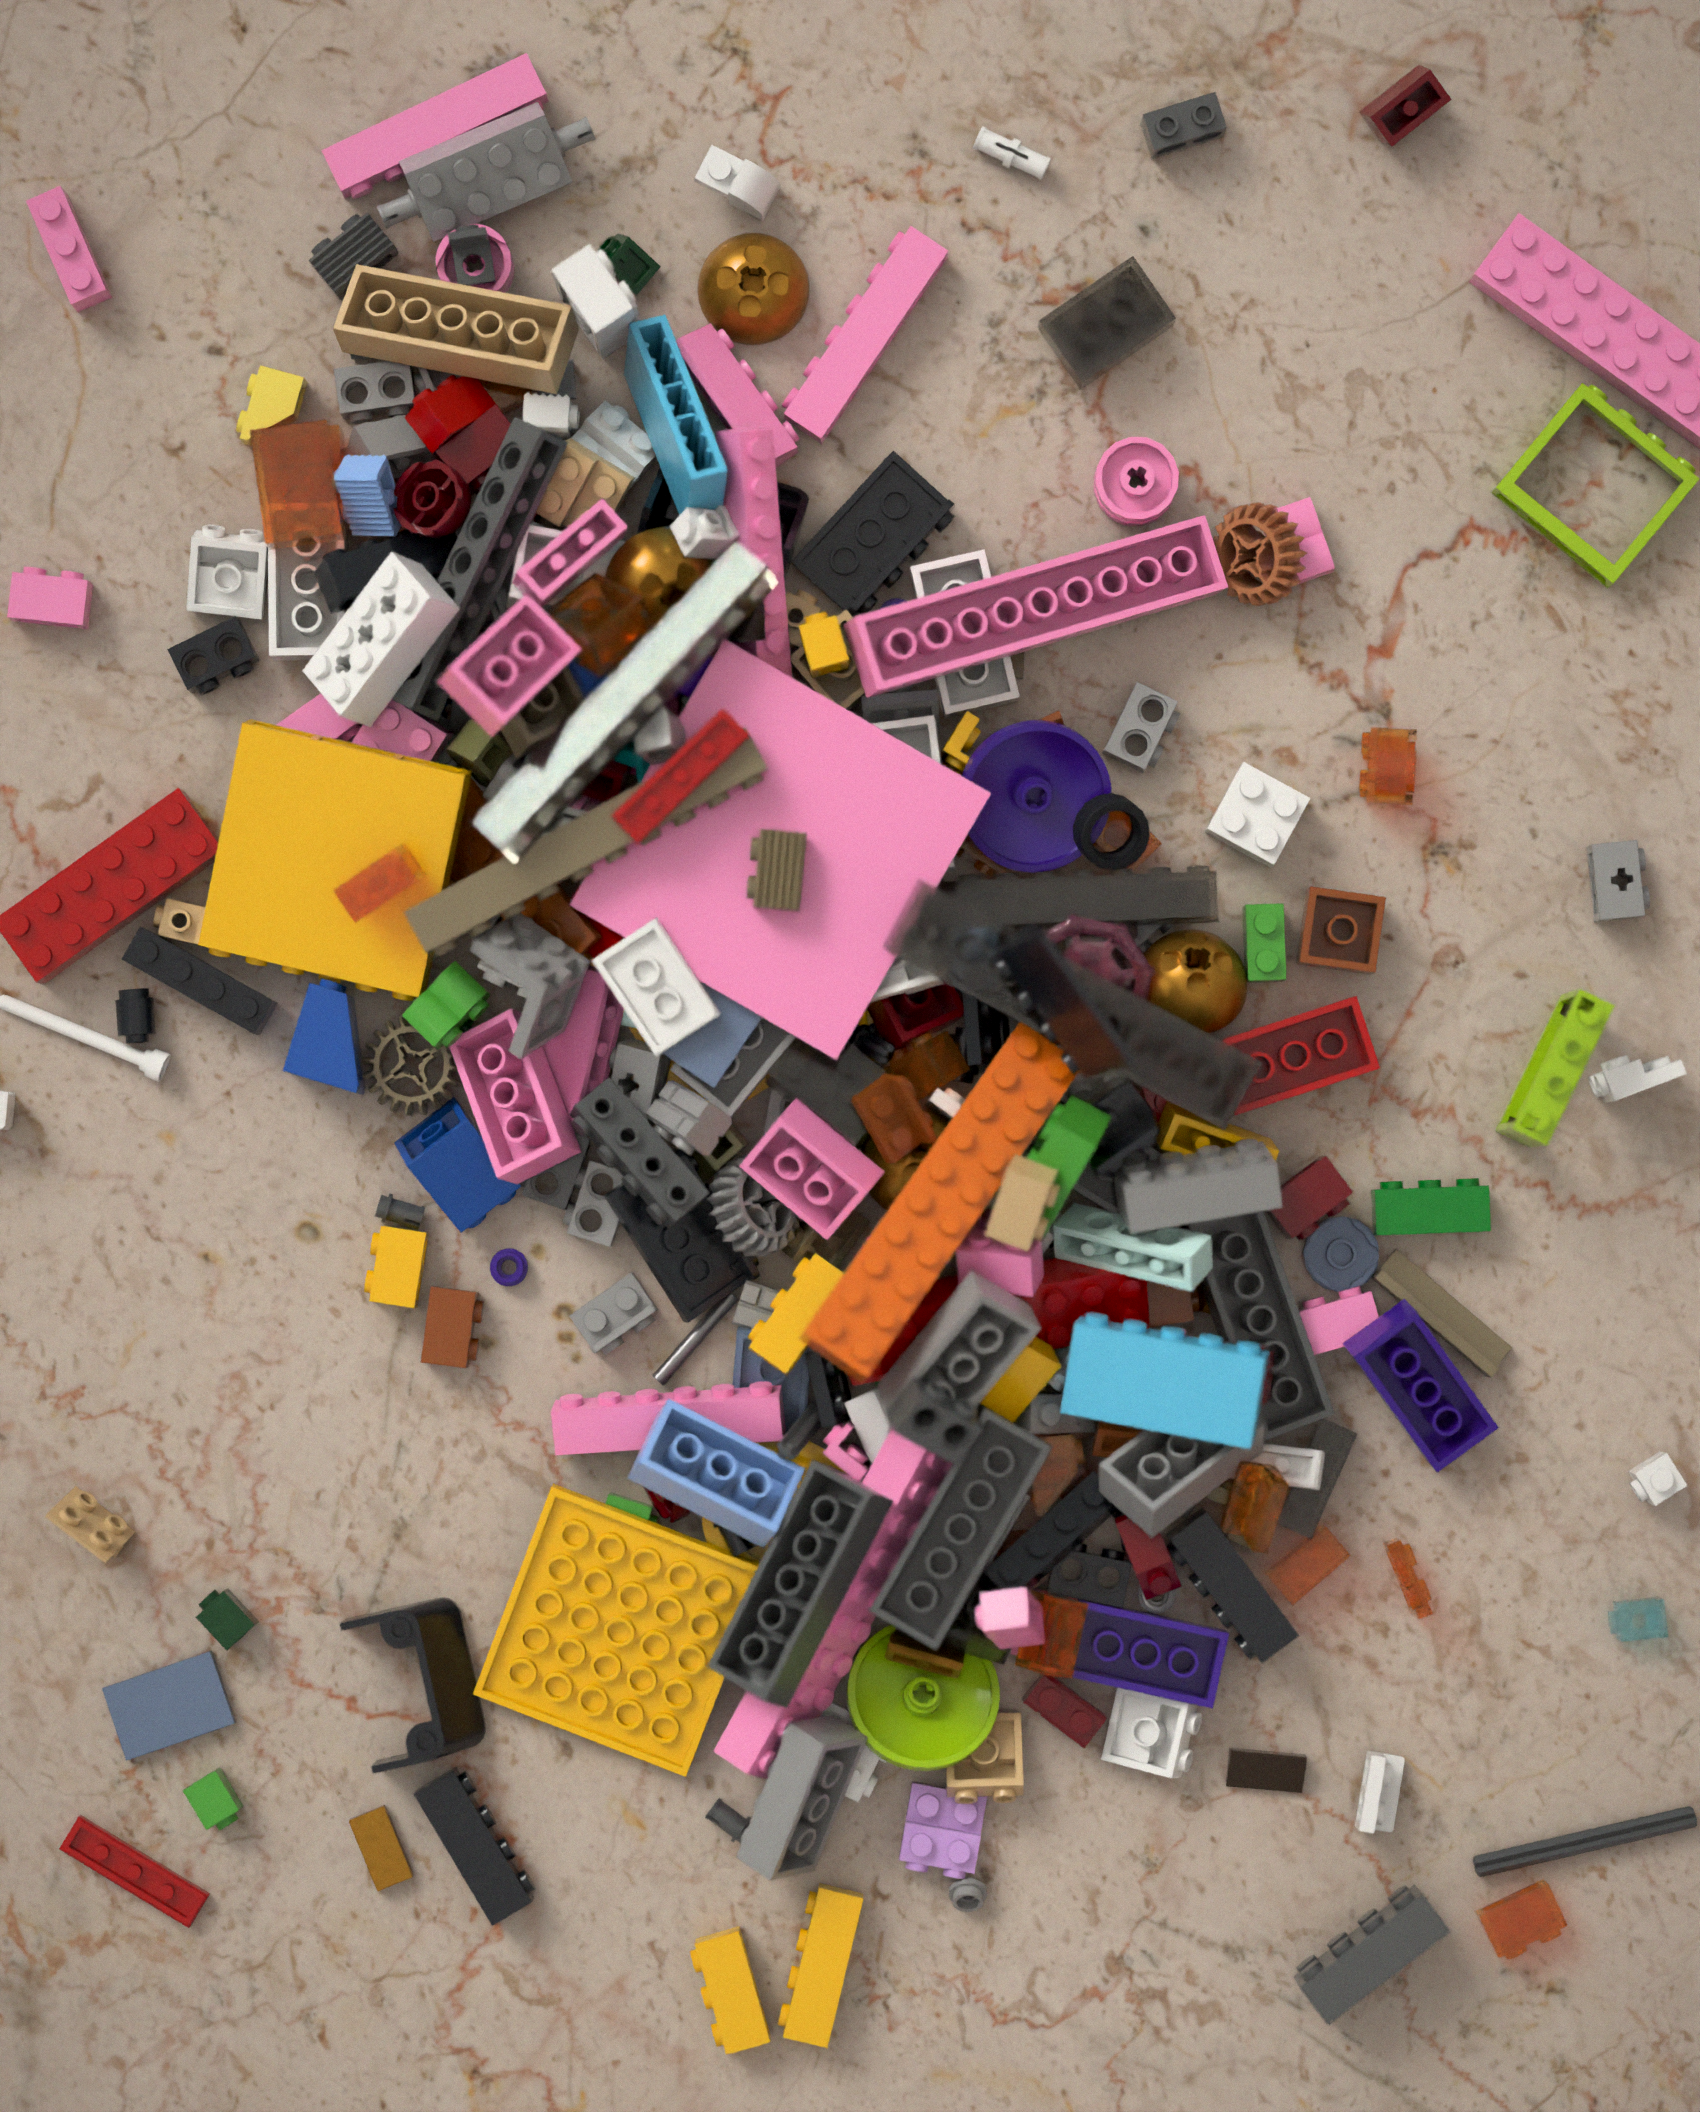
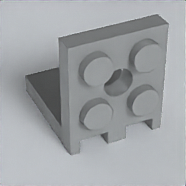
M521 913L504 920L474 938L470 948L472 953L529 992L509 1052L522 1059L563 1033L568 1024L590 961L567 946L561 939L554 937L537 925L531 918Z

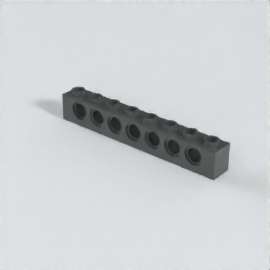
M514 417L437 581L460 609L392 700L438 721L450 695L438 683V680L474 644L568 444L567 441Z

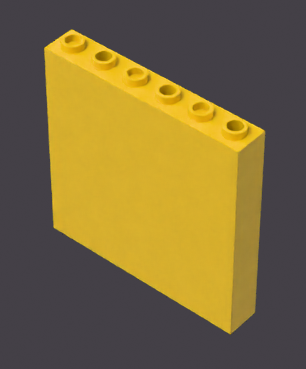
M253 719L243 722L198 945L209 948L208 953L215 956L231 957V953L245 956V962L257 966H267L268 962L282 965L281 970L287 973L303 975L304 971L319 974V980L322 978L339 984L342 979L356 983L355 988L362 991L377 992L378 988L392 991V997L414 1001L415 997H419L427 990L435 951L430 954L424 951L404 911L448 888L472 771Z

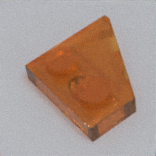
M1398 1538L1384 1542L1383 1546L1410 1613L1418 1619L1432 1615L1433 1612L1428 1603L1432 1599L1424 1579L1418 1580L1412 1567L1417 1565V1561L1410 1544L1403 1545Z

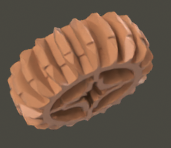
M1256 502L1251 503L1249 506L1248 504L1238 506L1234 511L1228 512L1223 516L1224 522L1215 526L1219 536H1214L1213 541L1228 585L1227 596H1238L1239 603H1251V605L1255 606L1265 605L1266 603L1273 604L1281 600L1282 597L1292 593L1291 587L1301 582L1297 573H1301L1306 569L1300 563V558L1304 557L1307 552L1300 550L1299 543L1305 537L1295 535L1294 532L1298 523L1288 522L1289 513L1284 511L1278 512L1277 506ZM1254 526L1260 528L1267 535V537H1265L1261 533V531L1257 532ZM1249 571L1255 576V578L1259 577L1262 583L1254 579L1249 574Z

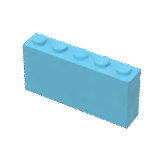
M666 315L629 323L624 376L679 516L687 507L715 510L719 505H723L728 470Z
M1086 1313V1317L1080 1316L1074 1323L1060 1413L1251 1449L1256 1438L1270 1351L1261 1350L1260 1344L1249 1341H1239L1238 1345L1222 1343V1337L1212 1334H1200L1199 1338L1185 1336L1184 1330L1174 1327H1162L1161 1331L1146 1328V1323L1137 1320H1124L1123 1324L1108 1321L1109 1317L1100 1313Z

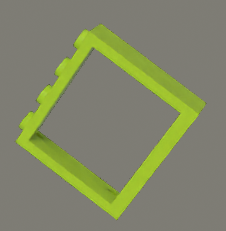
M1581 383L1491 493L1606 588H1609L1700 478L1694 474L1696 469L1687 460L1680 456L1675 459L1664 449L1667 446L1659 437L1650 432L1646 435L1635 426L1637 421L1631 414L1621 408L1616 411L1606 402L1608 397L1599 388L1592 384L1587 387ZM1581 402L1680 482V485L1615 564H1612L1515 484V481Z
M1582 989L1560 995L1495 1130L1496 1132L1527 1147L1548 1145L1615 1005ZM1566 1003L1570 1005L1566 1016H1563L1560 1012ZM1510 1117L1516 1119L1515 1122H1508Z

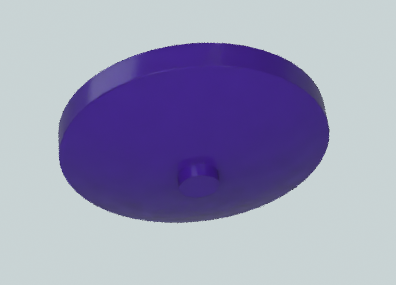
M1046 720L1018 722L998 730L983 741L974 751L962 774V777L991 793L968 833L969 836L988 858L1006 868L1021 872L1050 871L1063 867L1079 858L1082 854L1073 838V824L1077 813L1086 802L1097 795L1112 793L1107 767L1092 744L1075 730ZM1109 813L1102 816L1094 825L1091 833L1092 844L1095 843L1105 827Z

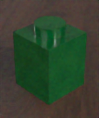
M229 1589L224 1590L221 1594L213 1590L198 1604L203 1611L196 1618L226 1651L234 1646L259 1622Z

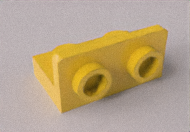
M968 711L961 717L941 749V757L945 759L942 765L959 775L963 774L970 758L960 752L961 749L967 753L981 730L975 727L980 718Z

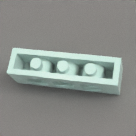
M1074 1203L1053 1225L1055 1258L1188 1291H1193L1213 1268L1210 1235L1173 1226L1131 1234L1119 1213Z

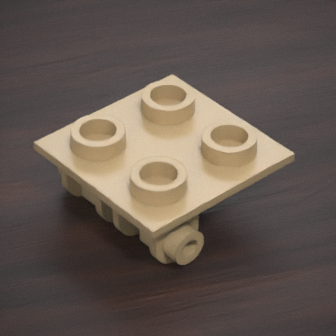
M77 1486L45 1515L48 1520L104 1563L111 1557L116 1558L124 1548L123 1545L136 1533L127 1525L123 1518L109 1512L97 1502L93 1495L82 1491Z

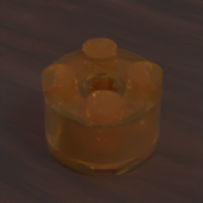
M1371 727L1370 732L1362 733L1361 755L1362 760H1368V770H1360L1359 792L1360 797L1367 798V803L1413 805V795L1407 794V792L1414 793L1417 750H1415L1416 742L1409 740H1417V729Z

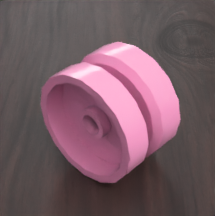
M1129 437L1115 442L1103 453L1094 475L1093 492L1099 508L1111 520L1124 526H1143L1155 522L1169 509L1178 489L1179 471L1174 457L1162 444L1147 437ZM1138 477L1142 481V487L1139 484L1136 488L1129 485L1131 478Z

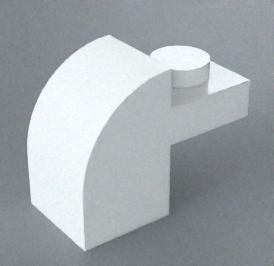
M711 145L694 178L695 182L729 198L730 205L762 221L780 189V183L777 178L762 167L747 159L743 161Z

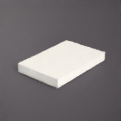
M657 917L592 960L655 1057L721 1014Z

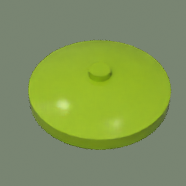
M891 1624L874 1634L865 1643L851 1667L847 1682L846 1699L853 1727L868 1737L865 1745L872 1752L895 1766L914 1771H935L956 1765L972 1755L982 1745L996 1720L1000 1702V1688L993 1662L975 1638L955 1625H952L941 1645L965 1653L963 1667L958 1678L954 1679L886 1660L884 1657L892 1632L911 1636Z

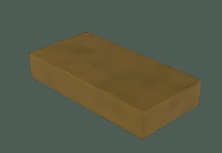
M385 1805L349 1820L377 1892L414 1876Z

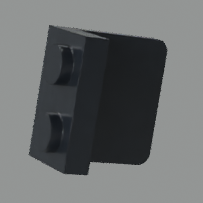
M1127 1078L1091 1104L1112 1116L1090 1157L1092 1169L1097 1176L1104 1172L1107 1174L1115 1172L1124 1165L1126 1156L1136 1149L1142 1152L1156 1142V1135L1160 1132L1156 1113L1130 1078Z

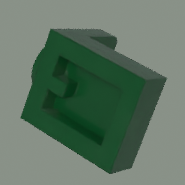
M619 233L615 237H608L598 249V251L602 249L612 263L613 271L616 274L615 278L620 283L624 281L634 295H638L661 267L630 237Z

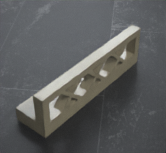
M1395 1249L1372 1275L1371 1279L1398 1302L1405 1299L1432 1331L1485 1376L1492 1378L1499 1370L1497 1366L1510 1352L1512 1347L1400 1251Z

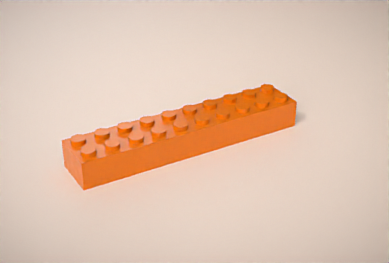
M1022 1021L1019 1022L799 1337L800 1341L860 1383L866 1380L1002 1184L1006 1170L1014 1155L1021 1156L1079 1073L1077 1072L1073 1075L1060 1056L1065 1053L1064 1050L1054 1043L1051 1044L1048 1039Z

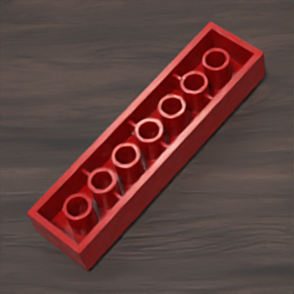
M1053 1258L1043 1260L1044 1277L1034 1296L1014 1295L1031 1306L1041 1327L1035 1336L1051 1345L1053 1349L1071 1346L1074 1323L1080 1316L1086 1317V1313L1104 1314L1109 1317L1108 1321L1121 1324L1124 1323V1320H1137L1146 1323V1328L1150 1329L1147 1280ZM958 1276L936 1279L866 1380L860 1383L847 1374L852 1386L877 1382L883 1379L959 1286Z

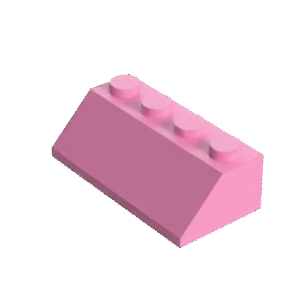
M710 323L676 340L692 381L727 430L745 427L773 428L776 468L798 453V447L795 442L800 439L788 421L783 424L780 423L773 413L778 409L774 400L766 390L759 393L752 383L756 378L754 372L744 359L738 362L730 350L735 346L722 328L716 331Z

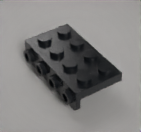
M893 450L796 555L791 564L843 611L847 609L853 618L858 613L861 615L866 614L878 602L874 595L883 585L889 589L903 575L904 571L900 567L906 560L911 557L915 561L930 545L926 541L928 536L935 529L941 533L955 518L951 513L955 504L950 499L947 500Z
M672 1149L708 1190L709 1194L701 1204L670 1230L664 1223L662 1225L656 1223L646 1209L648 1204L639 1194L637 1196L632 1195L623 1183L606 1193L604 1197L683 1322L689 1323L743 1285L746 1280H755L761 1275L757 1269L759 1265L757 1257H745L742 1251H733L732 1242H723V1231L715 1229L718 1224L716 1217L709 1215L714 1207L707 1200L713 1192L709 1184H704L697 1173L699 1166L694 1157L683 1152L681 1149Z

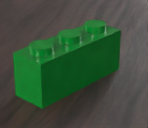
M1479 1178L1456 1179V1187H1441V1180H1419L1418 1188L1403 1189V1181L1380 1182V1190H1371L1373 1235L1491 1231L1489 1185L1479 1186Z

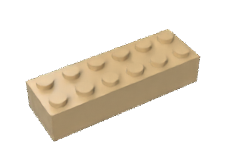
M356 264L333 331L341 351L344 353L557 394L579 327L571 305Z

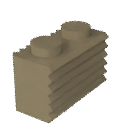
M760 829L759 838L752 837L750 860L757 861L756 876H748L746 899H754V908L800 912L807 833Z

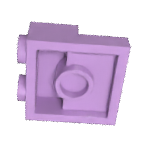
M912 1781L899 1852V1860L906 1861L905 1868L918 1872H928L929 1866L944 1868V1876L957 1879H965L966 1872L974 1874L987 1796H979L978 1801L972 1804H959L955 1802V1797H947L946 1787Z

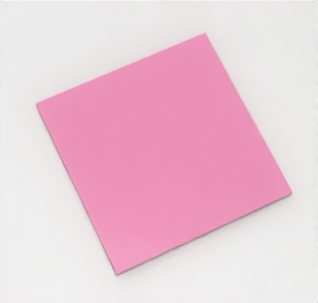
M724 639L680 714L679 719L683 724L687 743L708 721L724 708L742 728L746 727L768 768L767 771L761 773L764 780L747 790H744L739 785L728 791L730 799L712 809L709 808L707 803L693 810L696 814L695 818L679 827H676L673 822L660 828L662 836L642 846L641 843L639 845L636 842L625 847L628 851L627 855L610 864L605 859L592 865L594 872L585 877L570 906L625 938L657 917L699 981L837 1060L991 793ZM666 762L651 765L641 783L650 779ZM760 829L807 833L800 912L754 908V899H746L748 876H756L757 861L750 860L752 837L759 838Z

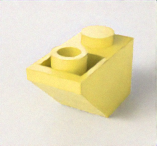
M260 365L258 374H252L248 382L246 395L251 397L248 410L240 412L236 432L241 433L240 439L244 444L252 446L298 420L308 385L305 378Z

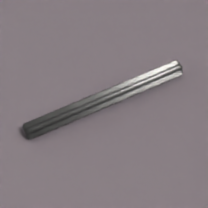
M1687 1806L1477 1855L1473 1858V1865L1476 1874L1479 1877H1484L1694 1828L1697 1826V1818L1694 1809Z

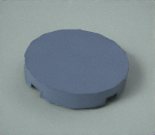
M1344 1216L1328 1218L1319 1223L1320 1227L1306 1237L1303 1249L1304 1265L1312 1280L1325 1289L1337 1292L1357 1286L1361 1287L1366 1284L1375 1273L1379 1259L1378 1241L1370 1228L1359 1220Z

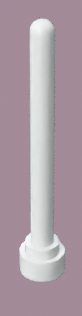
M8 995L0 996V1009L136 1064L147 1078L160 1082L168 1068L171 1058L169 1053L157 1048L154 1051L147 1049L144 1052Z

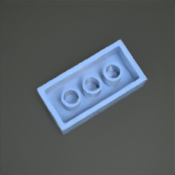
M668 1399L656 1415L627 1479L764 1548L776 1534L805 1468L786 1458L781 1459L776 1453Z

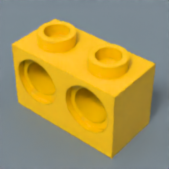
M821 612L805 617V624L799 625V634L811 677L816 678L848 669L849 659L837 616L828 617L827 612Z

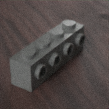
M609 1077L573 1107L569 1115L573 1118L571 1123L575 1130L583 1138L589 1137L598 1147L596 1152L600 1159L609 1167L615 1166L623 1176L621 1180L626 1189L634 1196L638 1194L648 1204L646 1209L649 1215L659 1225L664 1223L670 1230L708 1196V1190Z

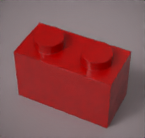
M452 375L441 382L436 388L437 390L432 392L430 388H427L412 400L414 407L404 418L432 454L490 408L497 405L478 379L466 376L457 379L455 375Z

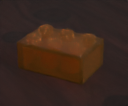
M327 420L250 430L265 544L270 550L346 539L340 493L337 492L336 482L334 481V472L337 469L332 432Z

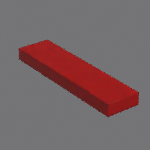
M722 708L611 817L639 845L730 757L750 735Z
M82 1815L78 1816L59 1850L187 1928L191 1927L210 1895L207 1891Z

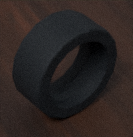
M1113 793L1097 795L1086 802L1077 813L1073 824V838L1080 853L1098 868L1111 871L1123 869L1136 862L1146 850L1150 838L1149 822L1143 811L1125 796ZM1109 812H1123L1129 817L1132 825L1129 838L1121 847L1114 851L1100 852L1091 842V833L1094 825L1102 816Z

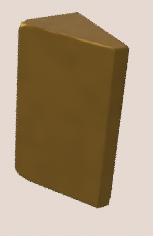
M892 1632L884 1658L956 1679L962 1670L965 1653L943 1645L935 1650L914 1637Z

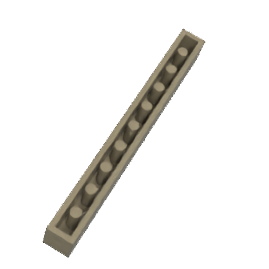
M751 736L641 842V845L648 844L662 836L660 828L671 822L676 827H679L696 817L693 810L707 803L709 808L712 809L730 799L728 791L739 785L744 790H747L762 782L764 778L761 773L767 771L768 768ZM646 781L404 911L424 951L427 954L435 951L437 956H441L456 948L458 944L455 939L469 932L471 938H474L492 928L490 920L502 914L507 920L526 909L525 901L535 896L542 901L559 892L560 889L557 884L571 877L575 883L594 872L592 865L605 859L610 864L627 855L628 851L625 847L635 841L611 815Z

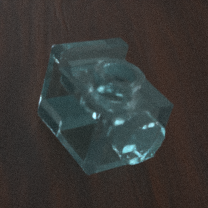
M1657 1596L1613 1601L1614 1611H1608V1623L1611 1634H1617V1640L1625 1642L1668 1637L1664 1599ZM1636 1614H1642L1645 1618L1643 1626L1635 1628L1632 1624V1618Z

